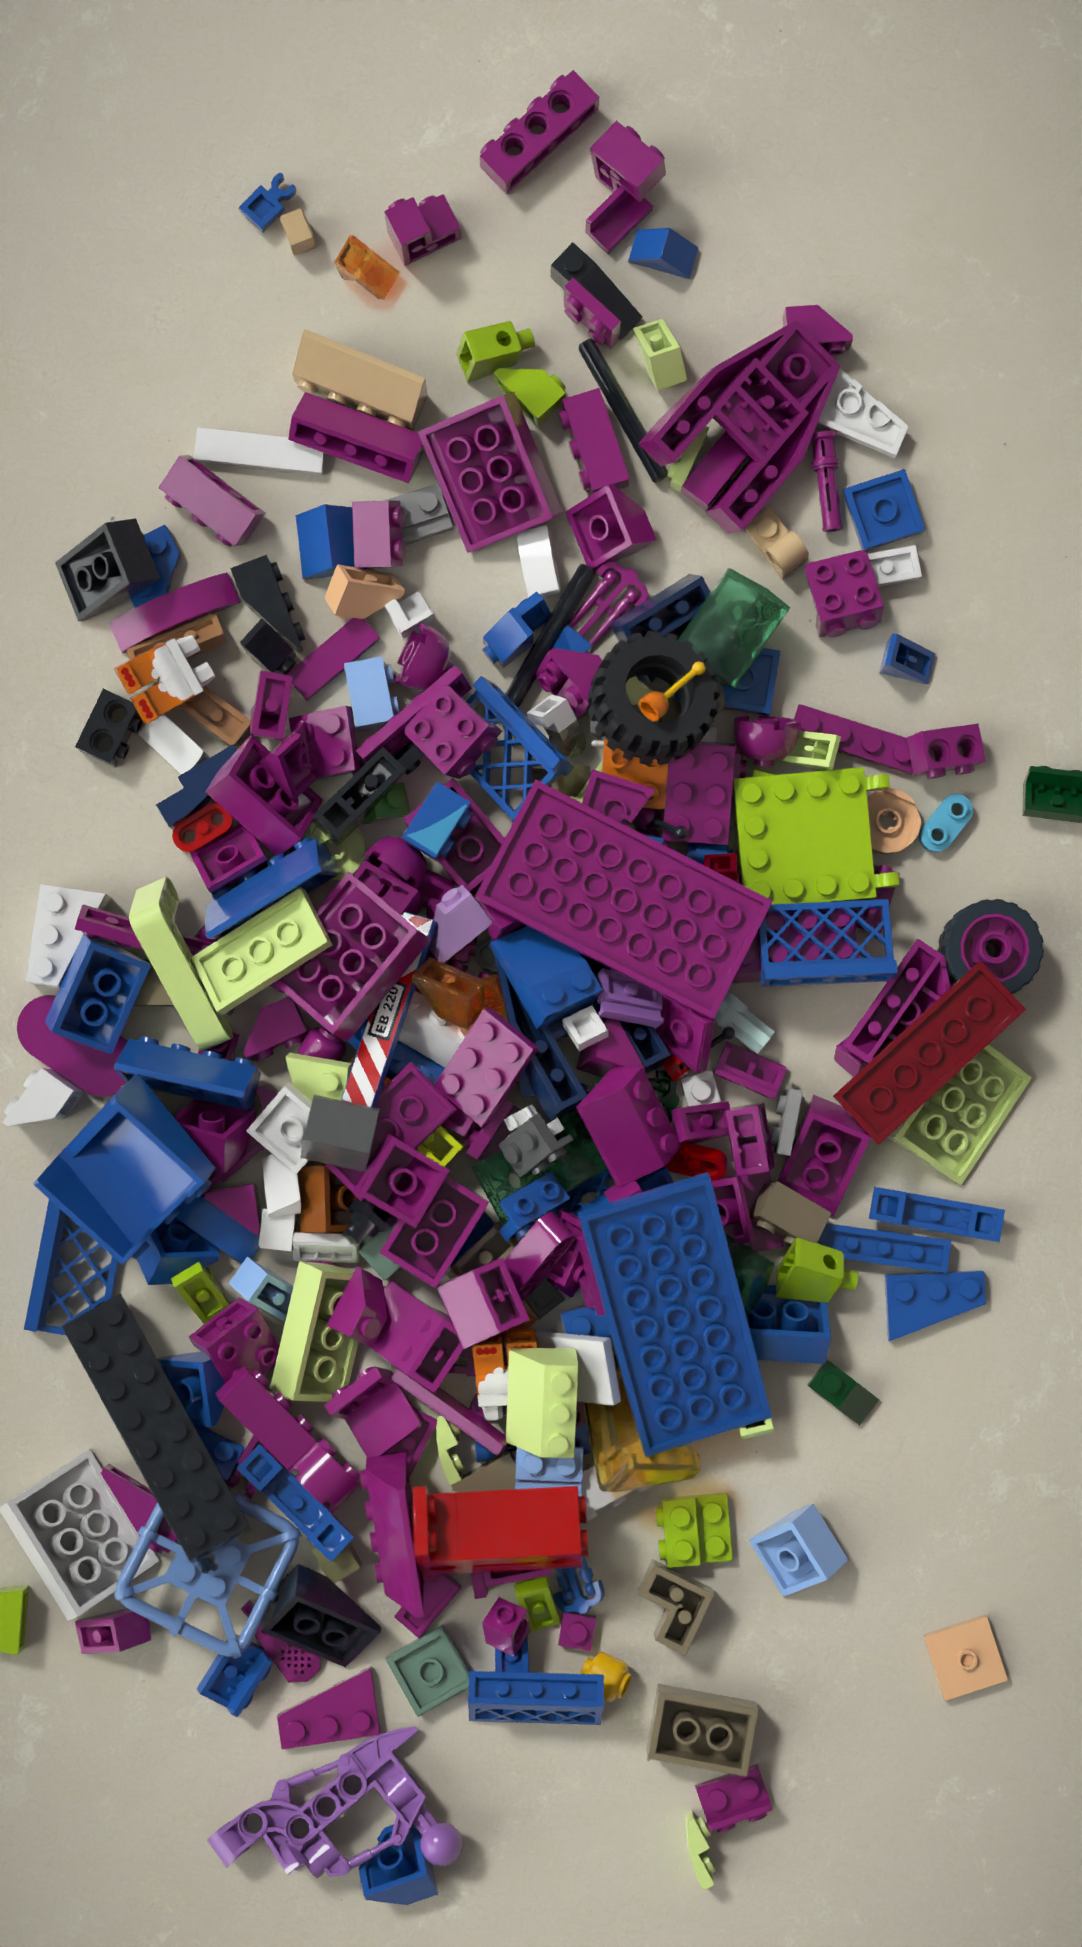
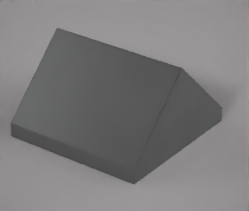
M314 1094L300 1158L365 1172L379 1109Z

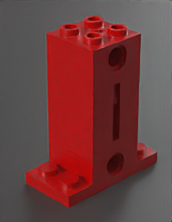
M426 1486L413 1487L414 1556L424 1582L438 1581L437 1575L582 1567V1557H589L587 1530H581L580 1524L587 1523L585 1496H579L578 1486L429 1494Z

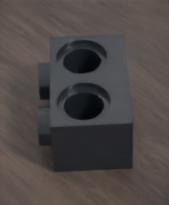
M103 688L75 747L80 752L115 768L118 761L122 763L125 760L130 749V745L127 742L132 732L136 734L139 731L143 720L131 701ZM117 708H125L127 710L126 718L119 723L112 722L113 711ZM103 737H111L113 744L110 750L106 752L98 751L97 745L99 740Z

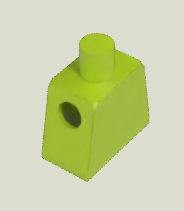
M511 321L464 332L456 354L467 383L491 375L498 368L513 367L517 364L523 350L535 347V339L530 328L516 332Z
M796 1237L777 1268L776 1297L826 1303L832 1299L838 1288L854 1291L858 1283V1272L844 1269V1254L841 1251Z
M29 1585L0 1588V1652L19 1655L25 1648Z

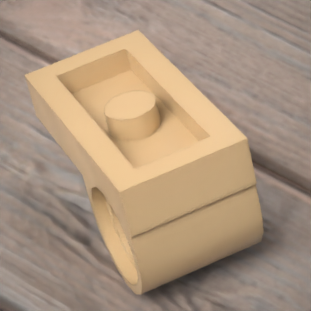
M771 507L751 520L745 527L746 533L781 580L808 560L809 552L803 541L794 531L789 532Z

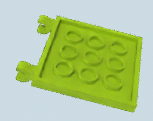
M864 767L733 779L742 885L772 900L771 904L877 898V888L897 887L899 885L898 872L874 875L866 792L887 790L890 787L889 774L865 777Z

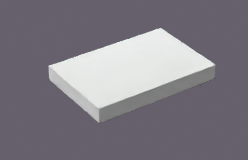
M536 1331V1348L576 1349L578 1360L577 1401L613 1406L621 1402L610 1338Z

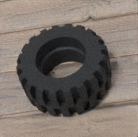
M648 631L644 638L642 634L636 633L630 635L627 641H619L613 646L611 652L606 654L590 683L592 687L588 692L587 702L592 704L588 712L590 720L598 722L595 731L600 738L606 736L609 740L606 746L613 752L616 748L624 752L622 757L629 761L633 757L640 758V764L650 765L654 759H657V763L662 765L669 763L673 757L676 760L683 758L700 743L714 723L713 719L718 713L720 703L717 699L721 694L720 685L718 683L713 684L717 677L714 668L706 666L705 662L708 658L702 651L697 654L692 650L694 644L688 640H685L684 643L677 641V635L667 632L665 637H660L658 631ZM695 662H702L705 665V672L703 674L695 675L676 691L681 704V715L675 720L668 722L651 721L639 714L627 697L626 683L632 677L640 675L655 676L664 680L672 687L692 670Z

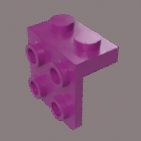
M859 550L811 562L805 566V575L817 612L816 629L819 638L824 636L834 638L843 635L848 630L856 628L867 630L881 623L884 605L866 551Z
M443 685L438 689L404 730L409 739L444 775L459 780L474 770L475 762L483 753L489 752L496 745L497 737L503 732L495 723L481 718L448 685Z
M376 1366L363 1370L357 1376V1381L350 1386H344L335 1391L332 1395L333 1399L324 1405L330 1416L345 1419L367 1458L385 1455L422 1425L420 1417L402 1387L392 1380V1371Z

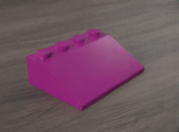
M515 392L499 396L418 431L467 553L563 514Z
M349 871L316 910L332 946L274 982L331 1034L346 1042L352 1038L432 940Z
M406 1452L366 1458V1469L360 1470L362 1489L369 1490L370 1501H365L367 1521H373L375 1532H370L372 1552H378L380 1563H375L377 1583H383L384 1593L387 1597L415 1617H424V1579L414 1556L413 1496Z

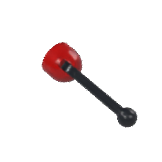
M730 1026L725 1027L722 1034L712 1040L711 1048L725 1039H732L735 1036L734 1028ZM674 1054L670 1055L663 1063L666 1072L675 1082L683 1079L691 1069Z

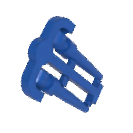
M582 1557V1567L555 1568L558 1575L556 1579L559 1587L563 1588V1591L553 1594V1598L561 1611L566 1613L577 1611L580 1614H585L591 1610L593 1605L603 1600L605 1590L602 1581H593L594 1574L591 1567H588L585 1557ZM580 1568L578 1572L581 1580L585 1581L584 1589L588 1596L595 1594V1597L589 1599V1597L584 1595L575 1569ZM574 1600V1603H573V1604H567V1603H566V1602H571V1601Z

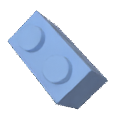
M382 656L344 663L357 731L384 727L392 716L400 713L397 696H390L388 684L394 683L391 664L384 665Z

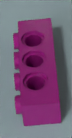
M574 70L566 77L564 75L559 76L552 83L550 91L543 98L538 96L527 107L528 112L520 119L517 117L512 119L504 128L503 135L496 141L491 139L483 146L479 156L480 168L507 194L599 110L600 97ZM558 104H563L569 109L564 113H557L552 108ZM538 125L542 126L545 132L535 135L529 130L531 127ZM511 147H518L522 150V153L518 156H510L506 151Z

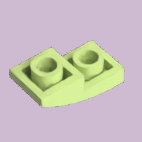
M439 1414L436 1427L438 1453L444 1474L451 1486L462 1480L463 1474L461 1471L465 1469L458 1452L451 1453L450 1448L459 1443L458 1435L462 1431Z
M691 1810L686 1813V1837L693 1869L704 1891L715 1885L712 1873L716 1872L715 1866L707 1853L701 1855L702 1852L710 1848L707 1837L712 1834L703 1817L696 1819Z

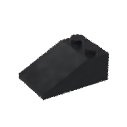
M136 518L104 523L55 562L78 622L84 621L144 591L160 579Z
M300 1564L281 1581L276 1591L279 1595L275 1602H271L261 1622V1632L343 1667L349 1665L381 1633V1626L327 1576Z

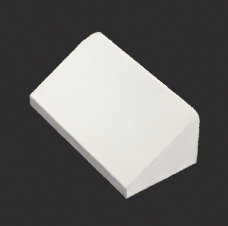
M165 714L145 724L138 734L180 774L197 766L207 756V753Z
M273 1154L262 1158L268 1217L301 1213L297 1174Z

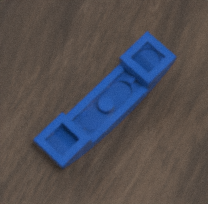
M874 1187L869 1219L1000 1242L1005 1210Z
M203 1195L196 1196L188 1205L182 1201L177 1206L181 1211L175 1218L240 1263H243L247 1256L253 1259L260 1249V1235L256 1236L203 1198Z
M261 1444L236 1468L252 1485L279 1508L330 1562L355 1538L334 1514H331L324 1504H320L296 1480V1477Z

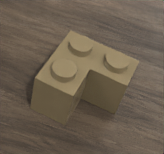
M652 1559L638 1591L641 1597L665 1608L654 1632L655 1641L686 1655L710 1605L714 1592L711 1587L672 1568H667L666 1565Z

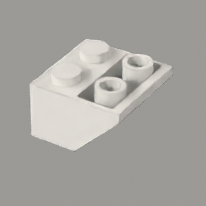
M41 1068L39 1072L34 1070L23 1084L26 1090L19 1099L14 1097L5 1108L4 1114L7 1116L2 1123L7 1126H26L66 1119L84 1094V1091L52 1069Z

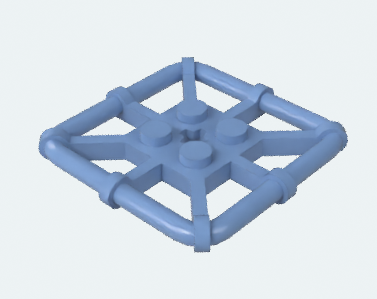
M232 1492L243 1513L281 1531L283 1534L251 1545H246L236 1539L210 1553L215 1556L214 1563L218 1567L216 1571L209 1570L205 1574L201 1572L202 1565L198 1563L199 1560L191 1563L181 1545L157 1534L165 1518L157 1503L145 1527L141 1526L138 1532L140 1537L119 1576L116 1586L117 1591L114 1592L116 1601L120 1600L121 1604L129 1610L169 1629V1634L175 1637L179 1634L219 1655L233 1656L234 1659L242 1657L241 1653L251 1644L271 1602H275L279 1595L276 1591L297 1551L299 1537L301 1536L300 1529H296L287 1519L247 1500V1495L241 1492L237 1495ZM152 1541L176 1553L165 1575L130 1587ZM285 1542L264 1587L240 1575L250 1554ZM166 1583H170L189 1593L177 1618L133 1595ZM236 1583L260 1595L238 1639H236L225 1605ZM196 1597L218 1608L228 1643L184 1622Z

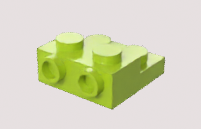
M727 1493L661 1498L662 1506L656 1507L657 1527H663L664 1540H658L660 1560H666L667 1568L698 1566L700 1563L733 1561Z

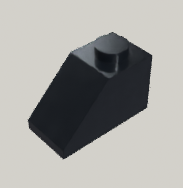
M262 618L240 641L246 654L267 672L286 675L296 664V661L293 660L297 656L294 649Z

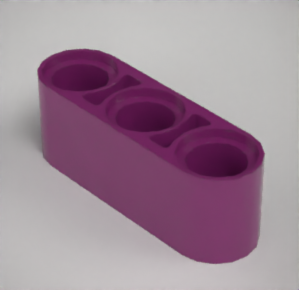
M554 1212L547 1213L539 1218L504 1260L521 1301L526 1299L537 1288L575 1241L574 1235Z

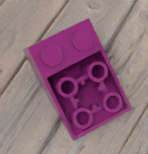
M390 1280L384 1289L387 1320L371 1349L406 1375L435 1393L463 1351L462 1345L449 1318Z

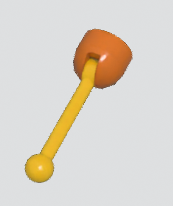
M695 662L692 670L665 693L652 691L639 700V707L642 713L649 720L658 721L668 710L669 702L667 699L695 675L703 674L705 672V665L702 662Z

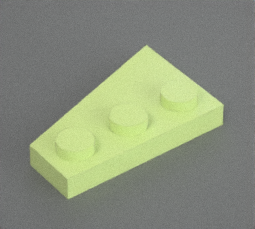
M289 1053L285 1057L293 1086L310 1101L313 1100L314 1094L341 1100L352 1063Z

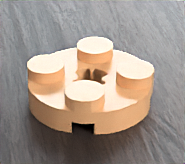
M893 788L875 791L867 796L872 851L881 854L898 853L912 844L921 827L920 814L913 799L905 792ZM888 813H891L895 816L892 820L897 821L895 828L889 827L885 830L881 827L882 823H879V817H885Z

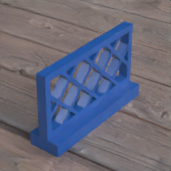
M480 676L473 684V687L476 689L466 702L474 709L481 701L485 705V719L505 726V740L497 741L494 746H504V763L491 764L490 750L487 753H483V764L476 765L470 774L514 821L533 785L531 784L532 767L542 766L548 772L541 782L549 787L560 775L566 777L575 767L496 683ZM513 745H523L525 747L523 762H511ZM524 767L523 784L510 785L511 768ZM503 769V786H492L490 784V770ZM523 790V802L514 810L510 806V791Z
M888 899L771 904L766 914L777 913L787 921L786 924L776 934L766 925L764 917L758 929L761 987L892 981L898 973L897 960H894ZM867 909H881L882 922L875 929L860 917ZM842 910L852 918L843 930H840L828 919L833 911ZM819 911H828V912H827L825 915H823V914L820 913ZM796 912L792 917L787 914ZM801 912H811L820 920L810 932L795 921ZM855 922L870 933L860 946L845 934ZM822 924H825L838 935L828 947L813 936ZM790 925L804 936V939L795 949L780 937ZM881 928L883 929V936L878 933ZM767 934L772 938V939L768 942V944H767ZM874 937L884 945L885 957H872L863 948ZM840 939L855 950L849 959H840L831 951ZM807 940L823 952L816 960H806L798 953V950ZM775 941L790 953L783 962H769L768 949ZM858 954H860L863 958H855V957H856ZM825 955L830 958L829 960H822ZM794 957L798 961H790V959Z
M50 1199L44 1221L24 1330L66 1335L61 1326L95 1308L102 1301L104 1303L111 1299L118 1261L112 1256L111 1263L98 1270L88 1255L101 1246L96 1244L88 1251H85L75 1237L83 1229L79 1228L72 1233L65 1223L66 1214ZM65 1228L69 1236L61 1241L63 1229ZM72 1239L82 1252V1255L66 1265L59 1255V1249L61 1245ZM83 1258H86L95 1274L79 1284L69 1268ZM58 1260L63 1268L55 1273ZM109 1269L108 1279L106 1282V1280L102 1276V1273ZM66 1271L76 1287L62 1297H59L52 1286L53 1280ZM99 1277L106 1287L105 1294L92 1303L82 1287ZM79 1290L89 1306L73 1316L63 1300ZM52 1292V1294L57 1300L49 1305L50 1296ZM57 1304L61 1305L70 1318L59 1327L45 1324L47 1311Z
M469 1671V1721L601 1725L604 1704V1675Z

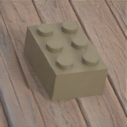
M658 1684L646 1748L648 1759L747 1777L758 1715L756 1702Z

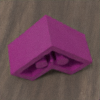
M617 120L590 148L595 178L612 192L621 186L639 202L666 175L665 157L661 151L653 145L648 147L641 141V137L632 127H624Z
M444 194L438 197L434 195L426 197L418 205L414 197L408 200L404 198L398 199L391 203L388 209L384 211L387 232L404 266L462 238L461 227Z

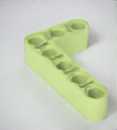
M166 876L136 890L129 913V920L136 937L193 1041L200 1051H205L232 1039L233 1034L225 1014L222 1015L216 1011L191 959L193 955L174 922L179 898L172 881Z

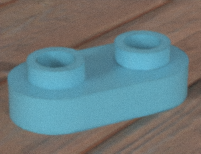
M961 794L948 796L926 821L919 832V841L925 850L932 853L942 852L950 846L965 827L973 814L972 803L966 796ZM957 804L961 806L962 814L959 816L954 815L951 810L952 805ZM933 830L941 831V841H935L932 838Z

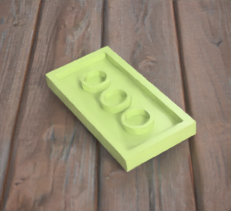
M298 888L195 954L191 959L216 1011L224 1015L332 946V943L306 891Z

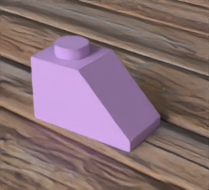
M463 885L449 890L442 897V901L436 905L434 921L437 922L431 940L430 951L443 964L491 925L492 920Z

